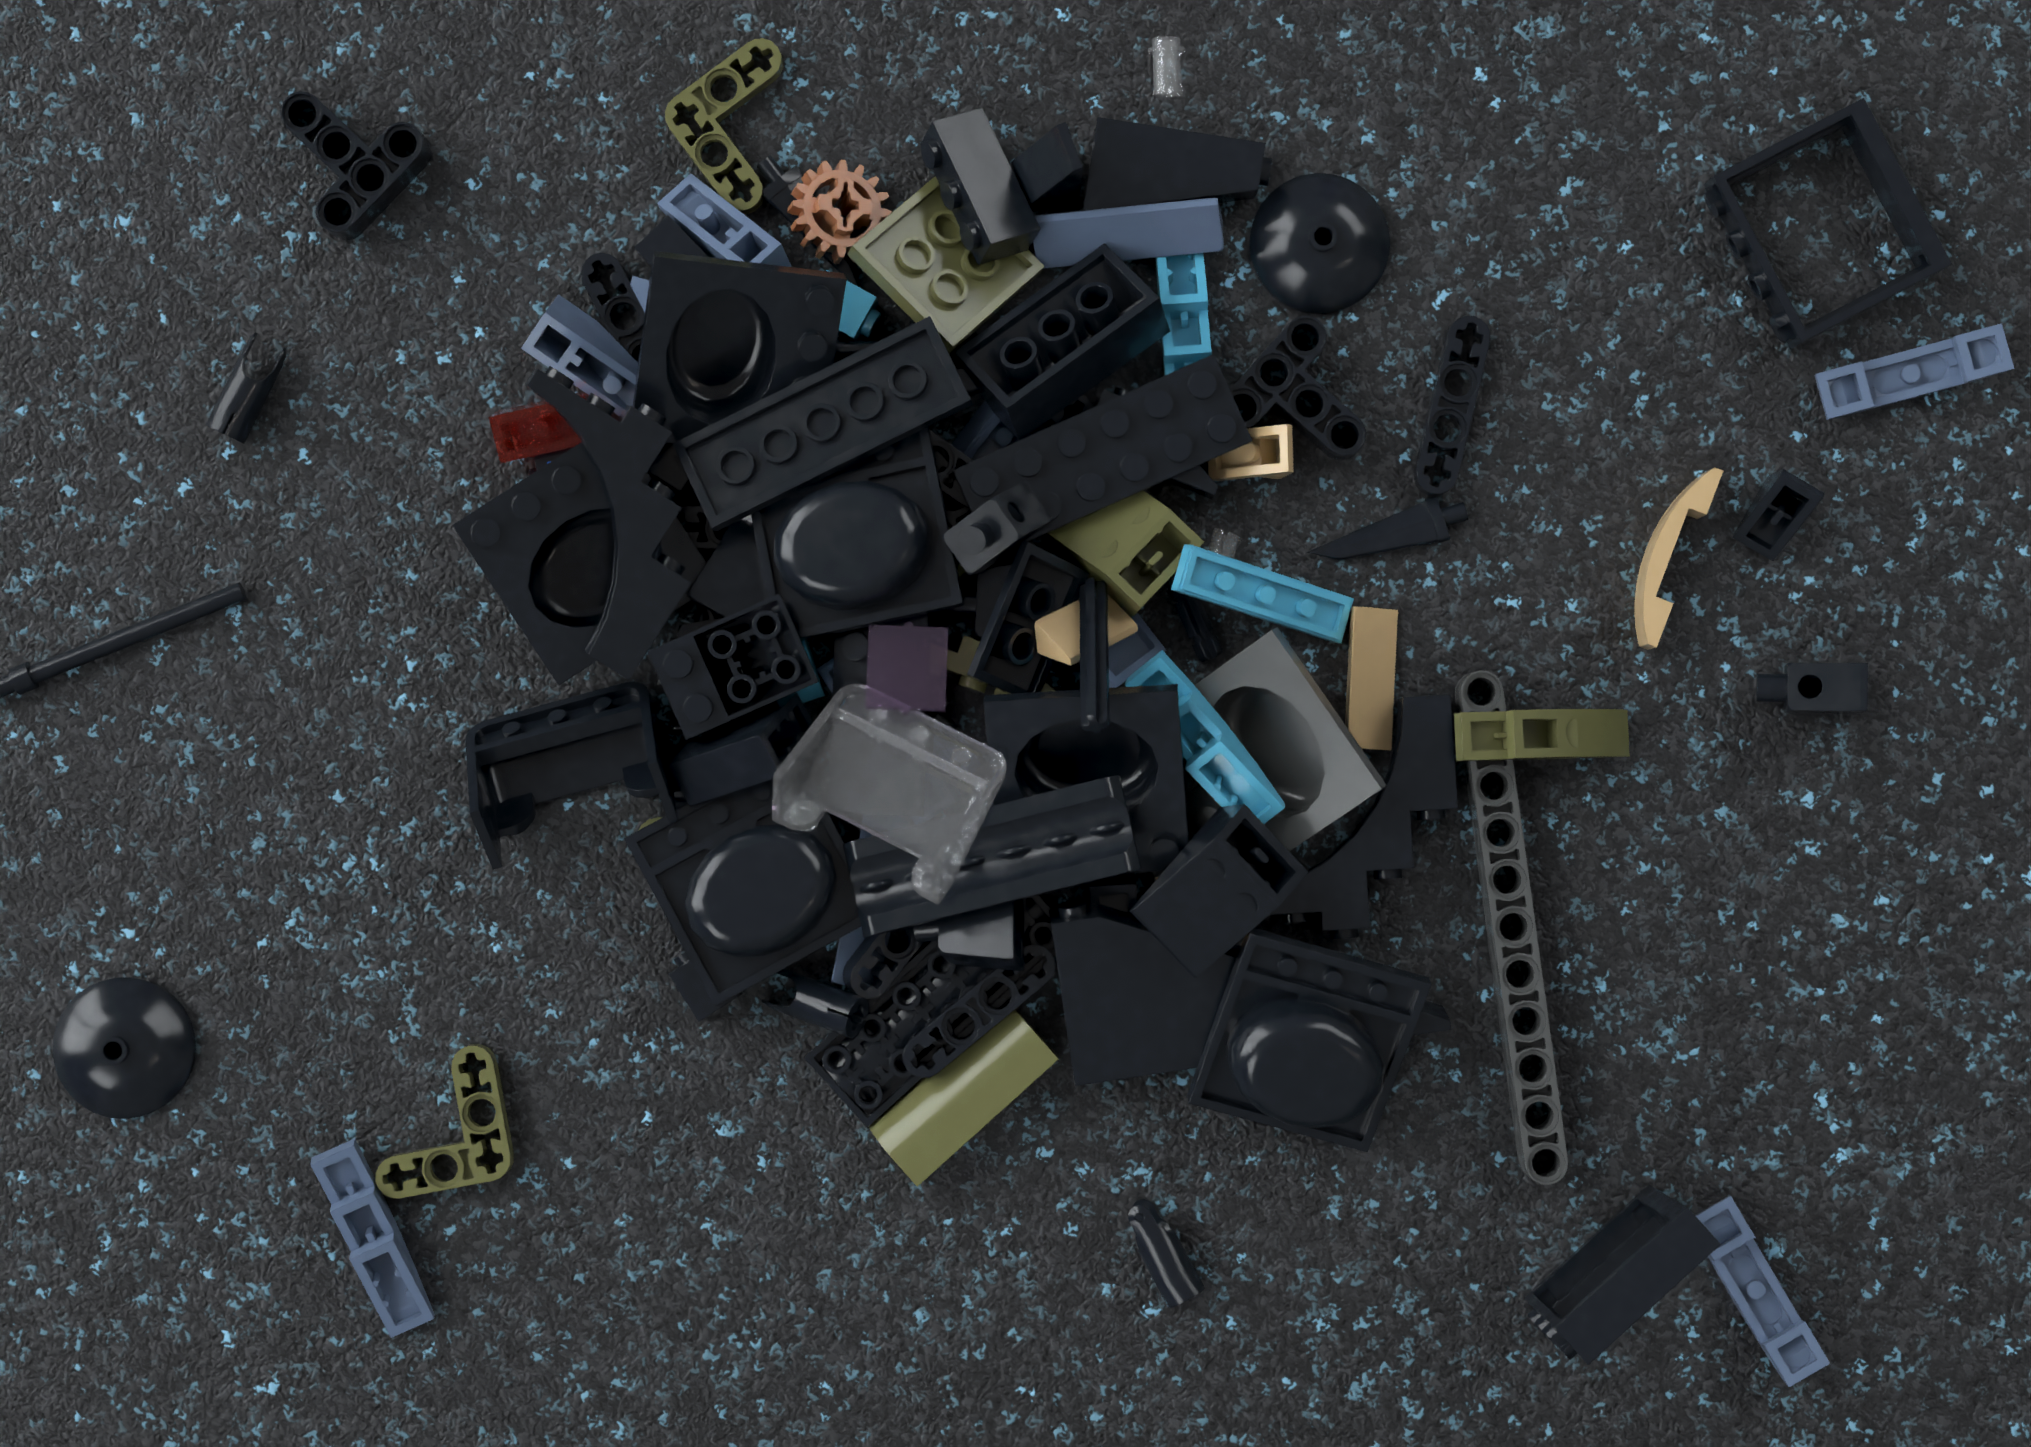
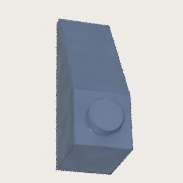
M691 173L657 203L660 210L666 216L669 215L708 257L792 267L779 241Z
M558 294L521 349L548 368L551 366L574 381L573 385L586 394L590 395V393H593L615 407L614 413L620 416L627 405L633 406L638 362L597 320Z

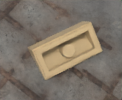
M1108 595L1109 646L1135 634L1138 631V625ZM1079 600L1035 622L1037 653L1070 666L1080 661Z

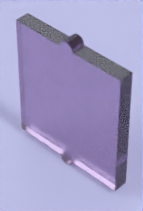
M906 622L904 626L869 625L866 709L901 710L903 715H908L910 711L945 712L948 628L916 627L911 622Z

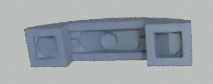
M2001 323L1892 355L1820 372L1814 376L1826 420L2004 373L2013 370L2014 365Z
M1728 1196L1695 1215L1721 1244L1708 1258L1748 1327L1787 1387H1791L1829 1365V1360L1807 1323L1801 1320L1754 1240L1756 1237L1733 1198Z

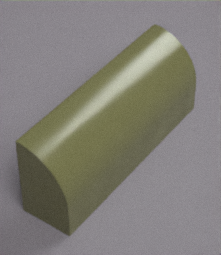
M1007 1000V1001H1006L1000 1008H998V1009H1002L1003 1007L1007 1006L1010 1001ZM1015 1009L940 1072L932 1077L921 1078L869 1126V1129L889 1156L918 1187L1059 1060V1057L1020 1012Z

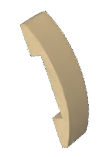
M1714 467L1692 481L1670 504L1652 533L1640 565L1635 592V627L1638 644L1641 648L1647 650L1657 648L1674 604L1656 597L1686 515L1695 519L1707 515L1723 470Z

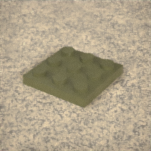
M936 176L857 241L847 254L915 323L930 316L949 354L1032 282L1045 267L1029 250L978 265L972 252L967 250L962 243L960 227L952 210L946 208L942 201L940 185Z

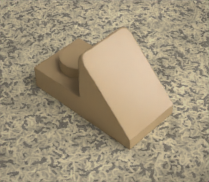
M1283 424L1247 428L1253 440L1251 443L1208 461L1209 476L1215 481L1253 477L1281 479L1294 472L1292 425Z

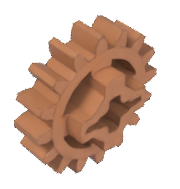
M841 159L835 170H832L829 163L823 161L817 168V173L811 169L807 170L801 178L803 183H797L792 190L791 195L797 200L791 202L788 207V213L797 215L799 218L793 222L790 228L792 231H803L806 236L800 243L803 248L812 243L817 246L816 258L820 259L826 252H831L834 264H839L844 258L845 253L848 254L851 247L892 213L888 209L881 208V205L885 203L889 195L888 192L876 193L874 187L877 185L879 178L875 176L865 180L862 177L864 166L859 165L854 172L848 171L846 160ZM830 185L827 194H819L817 198L813 197L814 192L818 189ZM862 226H867L863 234L850 239L853 229L860 230Z

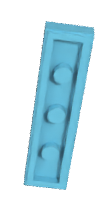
M1184 544L1171 588L1173 591L1333 643H1342L1354 598L1190 544Z

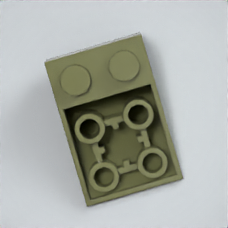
M1145 491L1134 494L1043 535L1073 565L1089 572L1088 578L1094 577L1096 581H1104L1108 587V595L1131 618L1176 572L1184 544L1200 547L1204 543L1171 509Z

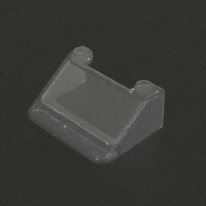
M851 684L841 688L834 695L774 773L772 820L792 830L809 831L818 825V822L826 812H829L918 857L919 860L912 870V886L920 896L939 905L951 888L1005 779L1007 764L1003 755L997 750L866 685Z

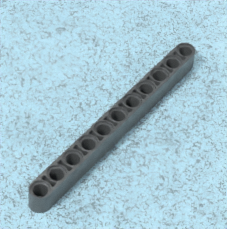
M1479 670L1464 675L1458 681L1455 687L1457 713L1506 711L1503 687L1495 674ZM1474 679L1485 682L1489 687L1490 697L1483 706L1472 703L1468 697V686ZM1513 760L1463 761L1518 1162L1521 1170L1529 1178L1543 1185H1551L1564 1177L1568 1169V1157ZM1490 772L1498 775L1503 784L1501 794L1492 800L1485 797L1480 789L1482 778ZM1496 819L1504 821L1509 829L1507 841L1500 846L1493 845L1487 837V828ZM1503 866L1511 868L1515 874L1513 888L1505 893L1499 892L1493 883L1495 872ZM1514 913L1520 918L1522 929L1517 937L1508 940L1500 932V922L1505 915ZM1522 960L1527 965L1528 977L1521 985L1512 986L1506 978V970L1512 962ZM1529 1007L1535 1017L1534 1024L1527 1032L1518 1033L1512 1023L1513 1016L1519 1009ZM1531 1054L1537 1055L1541 1062L1539 1074L1529 1080L1523 1079L1519 1072L1521 1060ZM1543 1102L1547 1108L1545 1121L1538 1126H1529L1525 1118L1527 1108L1532 1103ZM1550 1149L1554 1156L1552 1167L1546 1172L1536 1173L1532 1167L1534 1155L1539 1150Z

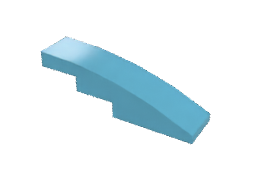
M1203 253L1155 258L1158 297L1161 300L1170 332L1161 338L1164 376L1212 355Z
M1163 650L1127 678L1126 687L1178 684L1183 757L1187 760L1185 769L1221 807L1245 804L1263 824L1285 808V803L1230 727Z

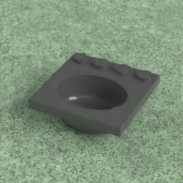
M1278 627L1269 631L1195 684L1196 688L1226 722L1256 761L1284 801L1285 808L1264 825L1289 852L1387 786ZM1183 757L1187 820L1196 835L1221 806L1185 769L1187 760Z

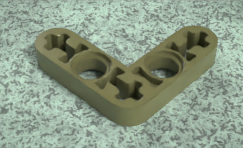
M764 38L754 39L746 43L676 95L667 104L665 110V121L671 133L716 193L743 214H750L762 205L764 188L757 174L718 123L776 81L781 75L783 58L779 48L772 41ZM759 51L762 56L771 53L773 55L769 59L771 69L766 72L760 67L754 69L748 74V78L753 84L745 87L741 75L733 68L740 64L743 72H745L754 65L752 58L754 53ZM724 77L732 79L737 84L736 95L727 102L718 101L711 95L713 83ZM682 107L689 112L694 109L698 110L694 118L703 133L707 130L708 126L714 129L701 135L693 146H690L688 141L694 140L696 137L688 125L683 123L677 126L675 124L680 119L677 111ZM712 142L721 143L728 150L726 161L718 167L708 166L702 161L703 149ZM736 163H739L742 167L733 170L739 181L744 186L750 183L755 185L750 190L752 199L748 202H745L742 198H738L735 201L731 199L735 194V190L726 176L721 183L715 180L728 174Z
M471 1044L460 1049L452 1060L451 1071L464 1141L399 1153L385 1159L378 1166L375 1179L378 1189L385 1196L405 1198L490 1182L503 1177L511 1169L514 1163V1151L498 1063L494 1053L488 1047L481 1044ZM469 1053H475L477 1060H485L486 1068L479 1071L480 1085L490 1082L492 1091L480 1090L467 1096L465 1087L472 1088L475 1086L473 1073L470 1071L464 1072L462 1068L463 1063L470 1060ZM486 1099L494 1105L496 1114L491 1124L479 1125L472 1120L470 1108L474 1101ZM498 1128L500 1137H493L490 1140L493 1152L502 1153L503 1161L496 1164V1171H491L489 1164H481L479 1157L487 1152L486 1141L482 1139L479 1142H475L474 1134H486ZM440 1154L450 1155L456 1160L458 1171L451 1180L437 1178L432 1170L433 1161ZM416 1158H423L422 1174L428 1185L421 1186L422 1176L412 1177L404 1181L403 1189L398 1188L397 1182L388 1181L387 1174L394 1170V1163H399L401 1171L413 1170L420 1167Z

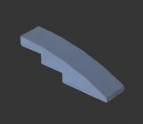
M354 1138L312 1157L310 1165L331 1203L330 1213L351 1251L349 1260L390 1337L392 1338L433 1320L435 1314L417 1269L356 1139Z

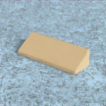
M1353 606L1350 611L1345 725L1361 749L1389 751L1392 749L1398 610Z

